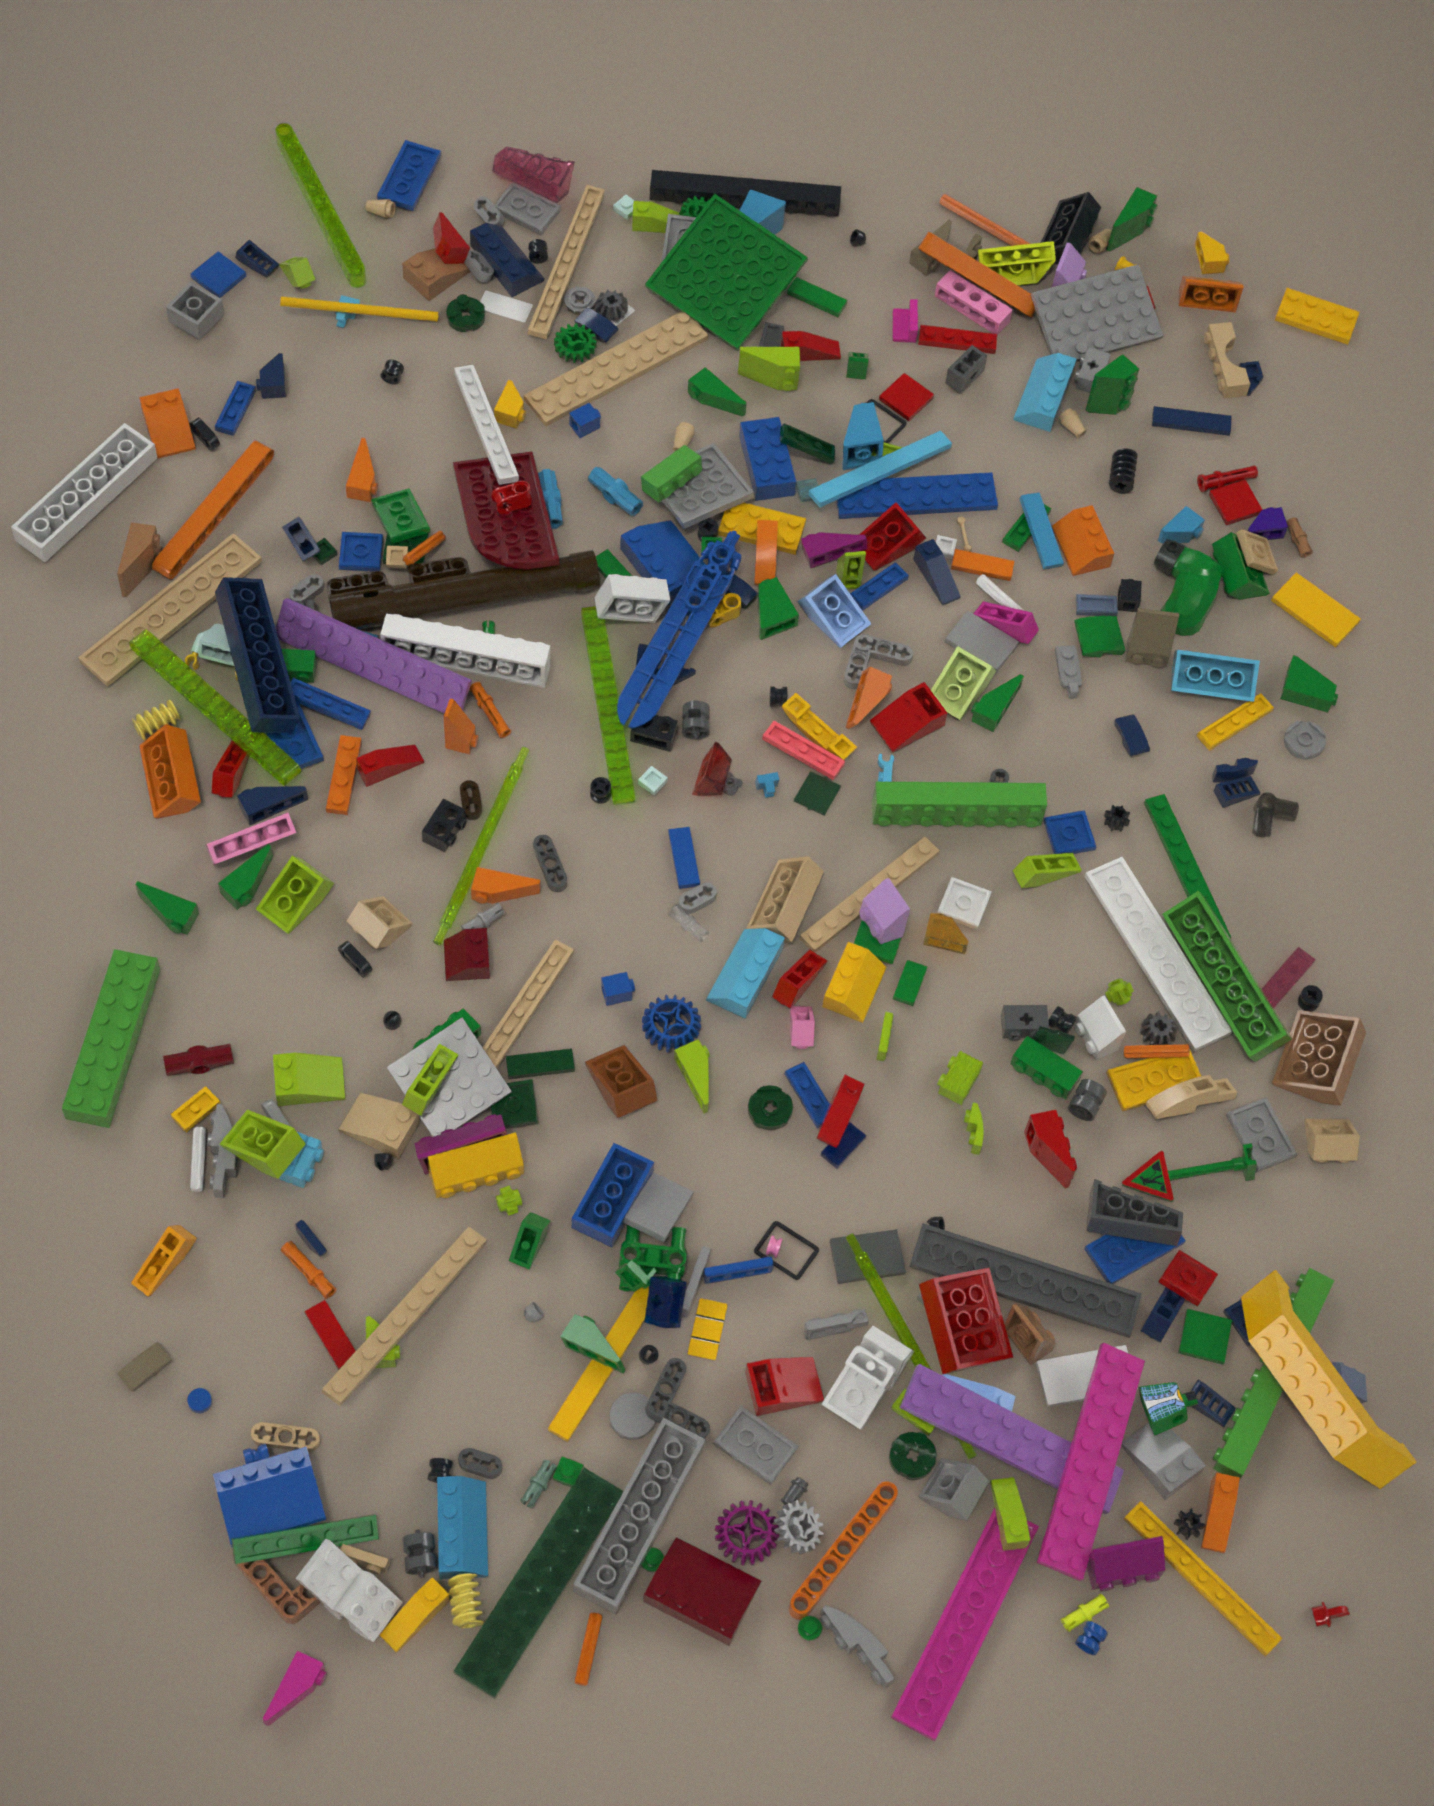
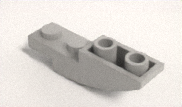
M217 1104L216 1112L211 1114L213 1132H209L207 1146L211 1147L212 1154L214 1155L213 1168H216L215 1176L211 1175L210 1189H213L215 1198H224L227 1177H237L238 1164L237 1156L220 1145L221 1141L232 1129V1126L222 1104Z
M827 1605L821 1609L820 1620L827 1630H832L836 1636L834 1640L841 1650L845 1649L848 1654L857 1649L856 1655L863 1665L867 1664L871 1669L870 1675L877 1685L881 1684L884 1689L890 1686L895 1678L882 1661L887 1657L888 1651L867 1628L849 1615Z

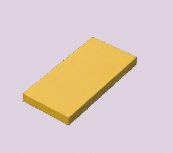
M1297 572L1271 599L1273 603L1335 648L1361 621V618Z
M1191 1051L1189 1057L1147 1058L1108 1069L1106 1072L1122 1112L1146 1105V1102L1152 1097L1174 1085L1201 1077Z

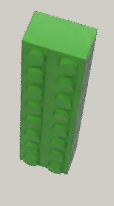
M876 781L872 798L873 824L880 826H1041L1047 808L1046 783Z
M1199 891L1162 914L1250 1059L1256 1062L1292 1040V1037L1211 906Z
M114 949L62 1106L65 1119L110 1128L160 972V966L156 957Z

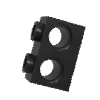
M655 715L649 722L644 724L648 726L647 728L641 726L631 728L630 742L671 752L677 733L678 720H674L669 716Z
M443 798L422 830V842L443 852L449 846L452 847L457 838L456 834L466 826V809ZM448 817H455V819H452V820L447 819V818H448ZM443 833L445 835L437 836L436 834Z

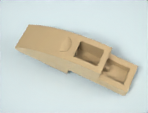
M1205 1075L1184 1081L1162 1091L1148 1100L1146 1106L1153 1116L1159 1119L1194 1113L1197 1105L1236 1099L1237 1091L1227 1078L1213 1080L1210 1075Z

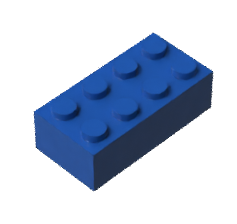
M780 417L740 422L739 438L755 501L795 496L796 478L787 445L780 442V427L782 426Z
M613 1143L572 1216L571 1228L612 1248L625 1225L623 1221L626 1214L654 1172V1162Z

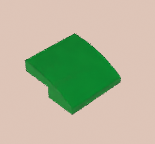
M1091 616L1074 621L1083 656L1100 658L1104 653L1122 655L1126 651L1117 616Z
M862 920L854 944L869 949L880 961L893 964L902 937L880 944L877 938L872 936L866 922Z

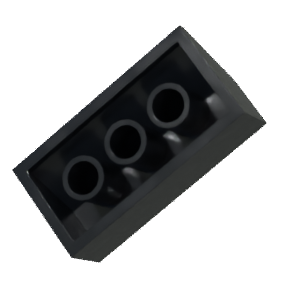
M1090 192L1059 201L1041 240V243L1054 241L1056 258L1054 264H1059L1067 242L1071 243L1081 255L1101 210V206Z

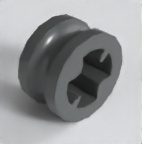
M995 769L991 773L989 782L1008 783L1009 774L1004 769ZM999 776V779L1002 777L1003 782H1000V780L996 781V777Z

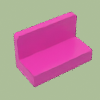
M910 299L908 309H893L894 342L916 343L918 333L917 299Z

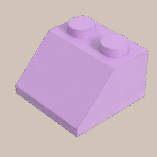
M1067 242L1055 272L1052 287L1085 279L1087 270H1084L1086 261L1071 243Z
M887 878L863 899L859 914L861 919L870 928L872 936L876 937L880 944L903 937L910 908L891 880Z

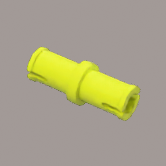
M1099 1594L1088 1603L1078 1605V1609L1060 1619L1062 1623H1065L1063 1625L1064 1628L1071 1632V1630L1085 1621H1092L1093 1616L1109 1608V1604L1105 1603L1107 1601L1106 1598Z

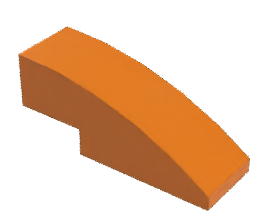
M757 520L754 585H759L766 579L775 578L778 521Z

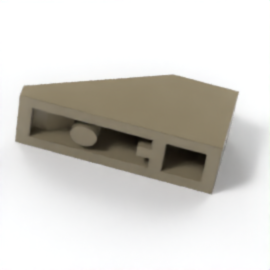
M949 219L932 234L947 242L952 221ZM919 244L911 251L909 263L927 276L939 268L940 262L918 249Z

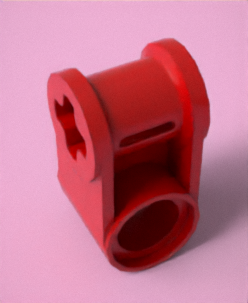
M518 481L494 489L491 493V499L497 504L498 512L500 514H507L529 507L532 504L530 484L526 481Z

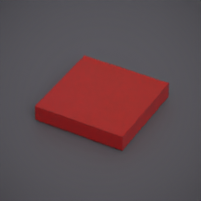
M903 373L879 395V400L908 422L934 399V394L906 373Z
M1246 479L1210 490L1209 496L1226 525L1258 516L1263 510Z
M1178 1250L1158 1282L1198 1307L1218 1276V1273Z

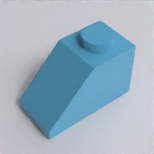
M1185 506L1161 529L1158 541L1164 543L1166 539L1178 543H1189L1194 537L1197 539L1202 534L1205 519Z

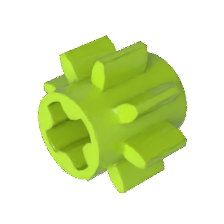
M1119 978L1108 984L1109 988H1107L1108 991L1105 994L1109 1002L1112 1001L1119 1006L1131 1000V993L1134 990L1130 982L1127 983L1122 978Z
M510 1185L500 1188V1195L495 1196L499 1211L507 1212L508 1216L518 1213V1206L522 1205L518 1189L512 1190Z

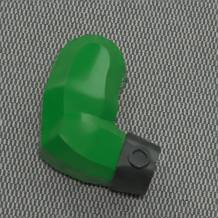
M1166 539L1154 560V565L1168 575H1173L1176 581L1171 595L1160 611L1179 613L1175 634L1192 636L1200 631L1205 618L1215 603L1223 568L1210 556L1198 550L1188 548L1186 545Z

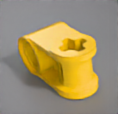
M729 593L723 597L708 622L710 627H717L740 616L741 598L739 595Z

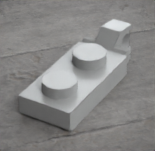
M1076 645L1056 646L1055 657L1060 686L1067 688L1069 699L1077 698V693H1079L1078 687L1082 685Z
M857 1309L849 1314L837 1313L829 1318L810 1319L808 1322H805V1339L811 1340L851 1332L852 1328L867 1326L869 1321L866 1310Z

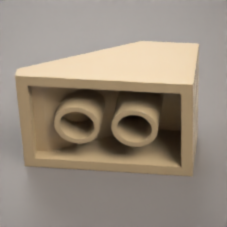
M360 1093L338 1130L383 1153L392 1154V1157L398 1160L420 1124L419 1114L406 1108L399 1102Z

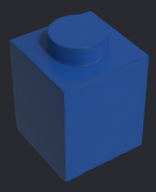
M590 403L569 413V425L579 438L600 428L601 414Z
M627 972L601 977V989L606 1006L632 1001V992H635V985L633 979H629Z

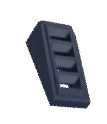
M250 239L236 252L235 258L266 278L279 266L278 262ZM267 264L271 265L267 270L264 269Z
M1251 776L1216 784L1213 791L1222 808L1253 798L1261 793ZM1247 783L1250 785L1252 791L1248 790L1246 786ZM1239 786H1242L1245 792L1242 793Z
M1198 1379L1191 1391H1194L1196 1395L1198 1392L1203 1395L1200 1400L1197 1399L1198 1404L1191 1407L1220 1426L1225 1427L1236 1407ZM1206 1397L1211 1399L1207 1406L1203 1404ZM1216 1402L1219 1405L1214 1412L1211 1410V1407ZM1224 1407V1408L1227 1409V1410H1226L1225 1414L1223 1415V1417L1221 1418L1218 1414L1220 1413L1221 1409Z

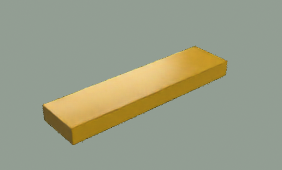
M1260 693L1255 696L1254 702H1245L1199 731L1197 737L1210 751L1271 713L1274 707Z

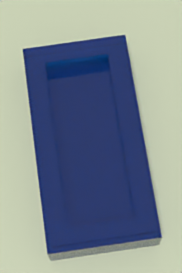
M849 1122L837 1148L828 1144L820 1156L838 1169L866 1139L867 1135Z

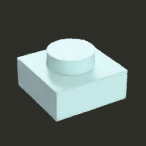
M624 195L613 205V211L628 220L633 216V202L635 200L628 195Z
M653 766L638 779V784L654 796L668 782V777Z

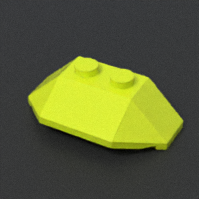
M1054 241L978 249V259L980 263L1016 285L1036 284L1056 261Z

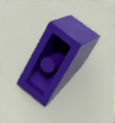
M1282 507L1263 509L1247 531L1265 537L1267 540L1284 538L1288 525Z

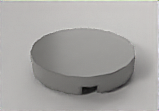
M1296 721L1286 730L1284 744L1290 754L1304 760L1313 759L1324 750L1326 736L1321 727L1314 722Z
M636 1392L626 1393L618 1397L612 1404L609 1413L610 1424L620 1437L628 1440H639L653 1430L656 1421L646 1415L645 1407L649 1399L645 1395Z

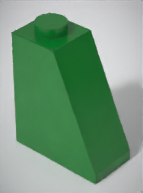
M775 577L762 581L758 585L757 594L759 638L761 640L798 626L799 619L797 610L778 578Z
M1293 655L1288 666L1280 699L1328 713L1331 705L1335 706L1338 699V694L1335 693L1337 685L1302 659Z

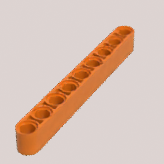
M256 440L253 441L158 554L152 564V570L172 580L273 459L274 450Z

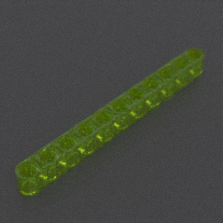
M287 123L277 125L275 129L277 145L343 273L352 287L360 288L366 284L365 266L293 128Z
M596 606L581 608L582 623L608 777L611 783L613 804L635 802V792L624 728L619 721L617 713L619 699L605 619L598 618Z
M144 629L129 641L131 649L280 784L286 786L302 772L300 766L263 732H252L249 720L150 631Z

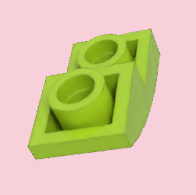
M973 1102L971 1110L966 1109L964 1122L968 1123L966 1131L971 1132L968 1142L969 1145H972L971 1153L979 1155L983 1144V1120L978 1104Z

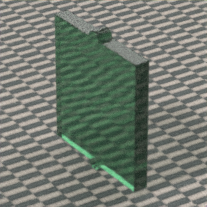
M810 771L795 796L794 802L807 807V810H813L825 816L841 789V785L828 780V777H822Z
M1042 1026L1038 1028L1032 1037L1033 1040L1052 1052L1063 1055L1075 1038L1073 1035Z

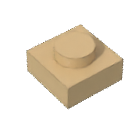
M387 546L386 568L407 569L403 556L408 553V546Z

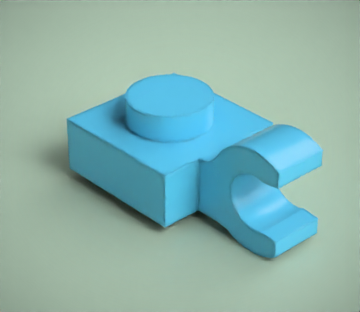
M341 295L339 302L360 304V300ZM335 312V315H337L336 320H338L336 326L344 328L348 318L354 319L356 314Z
M879 754L877 763L883 772L879 771L878 781L891 782L894 762L893 755L886 762L883 761L882 754Z

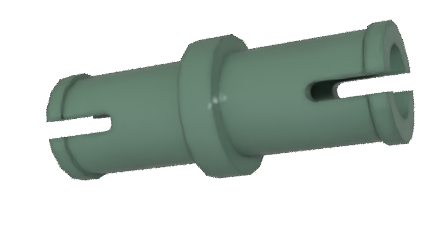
M543 1460L535 1477H531L530 1485L524 1496L520 1499L521 1503L525 1505L531 1497L527 1504L529 1508H534L542 1491H546L548 1488L547 1483L557 1468L552 1463L549 1469L546 1470L551 1462L549 1460Z

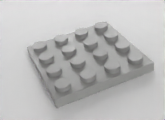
M714 443L694 451L702 458V471L700 474L690 479L684 486L678 488L669 497L662 500L684 529L754 498L753 490Z
M460 1018L387 1067L406 1095L407 1090L439 1043L459 1054L422 1116L419 1115L433 1137L440 1135L441 1132L447 1129H458L512 1093L463 1018Z

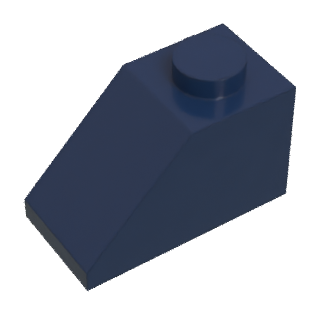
M278 353L259 370L260 379H256L257 391H261L262 399L286 397L283 354Z
M300 517L282 527L303 562L321 552Z

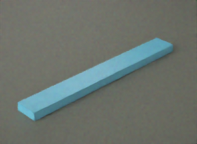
M940 430L810 489L809 496L819 508L950 449L952 442Z

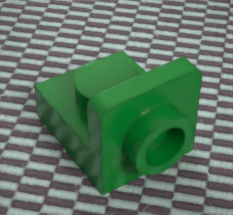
M631 1259L621 1265L615 1273L635 1292L641 1287L646 1289L654 1281L652 1276L657 1270L653 1267L644 1273L641 1267Z

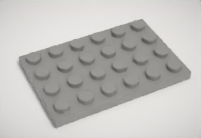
M1139 264L1032 292L1031 294L1051 355L1061 353L1076 358V361H1080L1082 354L1086 355L1088 347L1109 353L1163 337Z

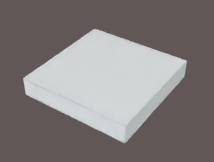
M951 877L937 916L977 930L992 891Z

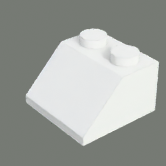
M1105 995L1078 1014L1074 1025L1077 1034L1083 1037L1089 1054H1093L1096 1060L1118 1051L1126 1034V1030Z

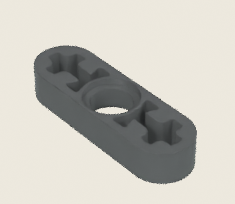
M538 835L533 841V850L547 885L553 892H562L567 887V876L553 841L547 835ZM539 843L546 845L547 853L544 854L542 846H539ZM552 859L556 862V865L549 868L544 865V862ZM556 873V876L558 880L561 881V884H557L556 882H554L553 874Z

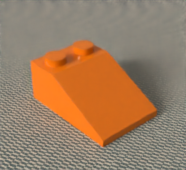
M179 388L139 397L150 440L155 444L157 459L196 450Z

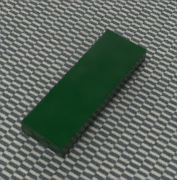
M785 423L780 427V442L829 464L834 462L835 445Z
M572 1048L506 1056L508 1079L575 1072Z

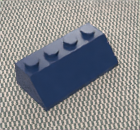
M484 223L470 230V246L474 251L481 253L494 270V276L511 297L545 281V278L503 227Z

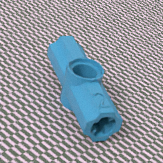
M595 467L591 471L588 481L602 492L607 502L610 504L616 503L631 516H635L640 512V509L643 507V501L629 491L627 484L622 479H614L601 467Z
M543 469L538 473L551 528L557 529L563 525L560 489H557L555 471Z

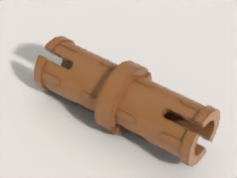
M1298 518L1288 519L1286 522L1292 536L1291 540L1296 544L1300 556L1303 558L1310 556L1313 550L1308 543L1306 532L1300 526Z

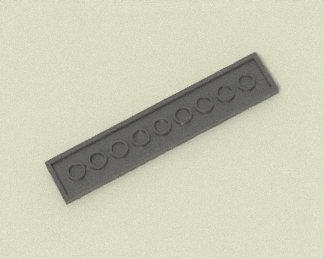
M924 1223L921 1226L909 1266L910 1268L938 1277L990 1268L997 1296L1128 1338L1132 1334L1142 1293Z

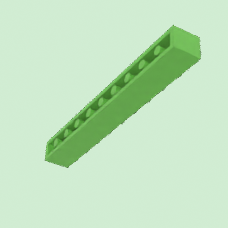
M1311 1268L1308 1269L1306 1274H1300L1295 1284L1299 1288L1296 1293L1292 1292L1290 1295L1293 1311L1309 1333L1335 1281ZM1261 1358L1259 1361L1263 1364L1260 1370L1256 1368L1250 1379L1253 1382L1251 1389L1246 1388L1242 1395L1241 1401L1244 1404L1241 1409L1237 1407L1231 1420L1235 1421L1232 1429L1229 1427L1226 1429L1222 1440L1226 1442L1223 1448H1217L1213 1456V1460L1216 1461L1213 1467L1214 1470L1222 1474L1239 1477L1240 1479L1251 1460L1283 1391V1388Z

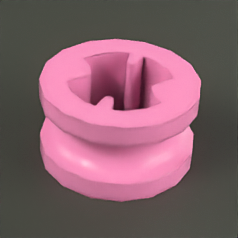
M772 1235L766 1255L773 1254L777 1258L783 1239L777 1240Z

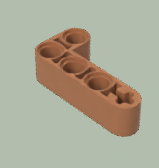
M264 1559L251 1561L252 1564L250 1566L248 1562L236 1564L238 1569L286 1623L296 1624L321 1602L316 1597L310 1599L304 1597L307 1589L302 1584L291 1591ZM258 1570H265L267 1572L266 1576L262 1579H256L254 1574ZM273 1588L282 1589V1593L277 1597L269 1595ZM289 1606L298 1607L297 1612L293 1615L285 1613L286 1608Z

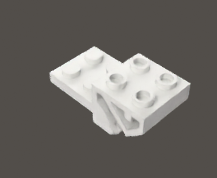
M872 1326L864 1335L860 1346H856L845 1362L844 1369L822 1405L860 1430H863L885 1392L892 1389L914 1351L875 1326Z
M328 1539L324 1540L296 1577V1580L324 1604L323 1607L339 1620H342L343 1617L346 1618L353 1631L371 1642L376 1640L403 1603L372 1573L358 1567Z

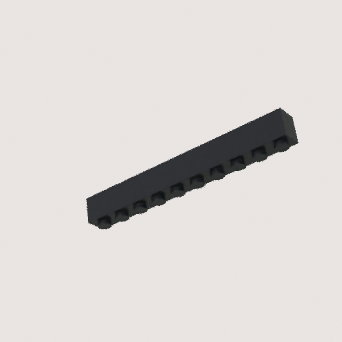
M652 170L650 200L683 203L688 198L693 200L694 196H696L698 200L704 197V201L707 202L716 194L735 208H741L751 189L785 201V212L839 217L841 186Z

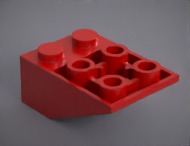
M923 682L907 690L870 719V722L893 753L945 726L947 711L927 684Z
M1056 1109L1031 1114L1024 1131L1030 1153L1064 1188H1069L1073 1175L1077 1170L1075 1158H1071L1069 1152L1071 1146L1069 1138L1064 1136L1062 1117L1058 1116Z
M813 1357L771 1358L747 1363L745 1374L756 1416L824 1401Z

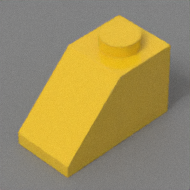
M1198 232L1194 245L1201 273H1224L1226 265L1229 264V254L1226 253L1224 245L1205 233Z
M508 380L495 406L494 416L497 423L517 429L519 423L524 421L526 411L524 410V402L514 383Z

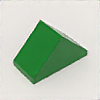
M848 353L846 378L866 380L869 360L867 353Z

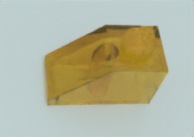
M930 913L923 945L965 954L969 941L952 917H947L942 913Z

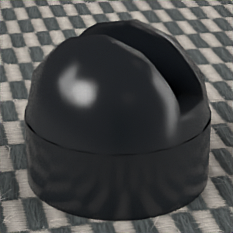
M855 229L850 236V243L861 246L866 242V235L863 231Z
M392 1010L388 1011L383 1017L384 1026L389 1030L399 1028L401 1025L399 1013Z
M374 1154V1163L377 1169L388 1170L392 1165V1154Z
M935 1216L927 1220V1224L930 1226L945 1229L943 1217Z
M646 1345L639 1351V1359L643 1364L650 1365L658 1359V1350L653 1345ZM649 1350L651 1351V1354L646 1360L644 1357L647 1351Z

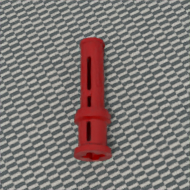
M1255 465L1223 473L1221 471H1214L1213 474L1209 475L1199 474L1197 477L1198 488L1201 492H1205L1210 488L1223 487L1224 484L1257 478L1258 470Z

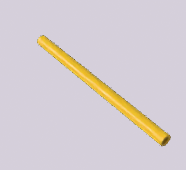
M281 296L280 306L438 322V312L284 296Z

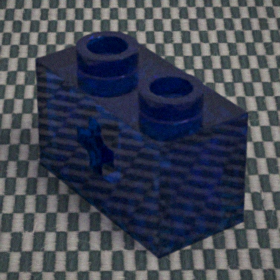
M667 1276L651 1277L644 1323L662 1328H680L687 1282Z

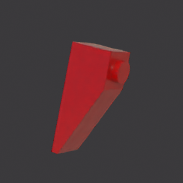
M439 212L433 227L435 251L445 264H464L470 247L443 212Z
M782 331L781 347H799L800 361L841 360L839 341L804 331Z
M231 740L213 771L211 794L233 798L244 773L252 744Z
M414 744L374 750L357 757L356 762L357 771L365 786L368 787L424 763V759Z
M809 949L780 977L772 998L779 1001L782 1005L791 1008L821 972L827 960Z
M843 1076L835 1089L816 1139L837 1148L865 1085L864 1083L850 1076Z

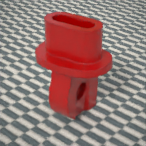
M1321 1602L1322 1606L1312 1608L1316 1627L1327 1625L1330 1628L1331 1619L1350 1615L1349 1609L1346 1606L1328 1609L1325 1603Z

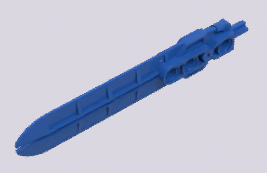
M729 531L723 543L718 540L716 543L709 542L701 553L702 556L698 561H695L684 584L620 694L617 713L622 725L626 724L637 704L640 705L628 728L633 729L646 724L661 708L714 611L730 587L734 572L738 570L741 554L736 552V548H734L740 538L736 531ZM708 558V565L703 564L702 566V561ZM688 616L689 618L684 626H682L686 617ZM681 631L671 650H668L677 633ZM667 655L665 661L663 662L661 668L659 669V671H658V673H657V675H656V674H655L656 670L658 669V667H659L660 663L662 662L664 656ZM651 679H653V682H652V684L650 685L648 691L646 692L644 698L641 699V697H642L643 693L645 692L647 686L649 685Z

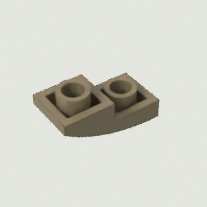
M975 234L965 253L977 260L978 249H982V237Z
M156 1342L129 1362L117 1374L130 1391H135L151 1376L157 1375L172 1359L160 1343Z

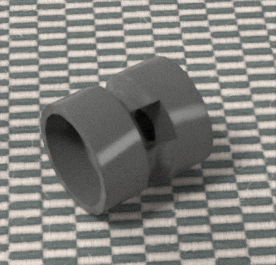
M1083 1079L1068 1109L1081 1120L1093 1121L1107 1091L1101 1084L1090 1079Z

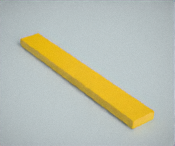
M653 1281L646 1289L641 1287L634 1292L605 1338L620 1359L665 1290V1287L656 1281ZM591 1360L549 1425L548 1431L569 1442L614 1369Z
M1141 1501L1124 1517V1520L1143 1539L1162 1536L1165 1560L1265 1657L1283 1639Z

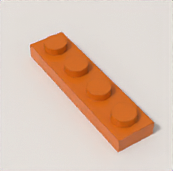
M340 735L326 805L327 813L348 815L357 769L356 758L359 757L362 743L360 737Z

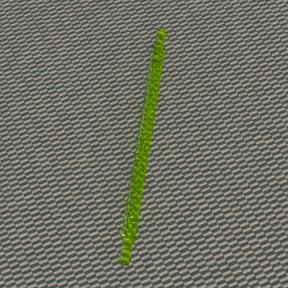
M521 747L515 762L511 764L462 875L439 922L440 927L433 940V943L436 945L442 944L448 928L452 927L476 869L479 867L514 787L523 771L522 765L529 752V749L526 747Z
M853 1233L846 1236V1240L856 1256L854 1258L901 1343L914 1351L910 1359L915 1368L918 1364H921L931 1369L867 1252L862 1250ZM953 1436L955 1440L959 1441L969 1460L977 1456L972 1445Z

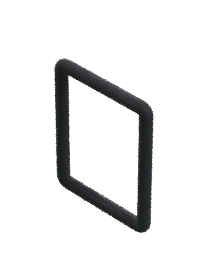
M869 399L866 403L874 402V405L902 423L886 441L884 440L885 443H890L907 425V422L874 399Z
M774 1221L755 1247L754 1253L761 1258L767 1257L759 1249L777 1225L814 1249L797 1275L773 1260V1266L791 1278L799 1280L818 1254L819 1248L779 1221Z

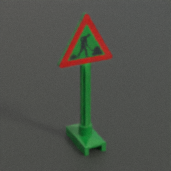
M1252 1143L1243 1144L1241 1157L1232 1158L1229 1161L1170 1171L1167 1169L1164 1152L1159 1151L1123 1180L1122 1186L1173 1202L1174 1197L1170 1183L1172 1180L1234 1170V1172L1242 1170L1245 1181L1255 1180L1257 1163L1256 1160L1251 1158L1253 1146Z

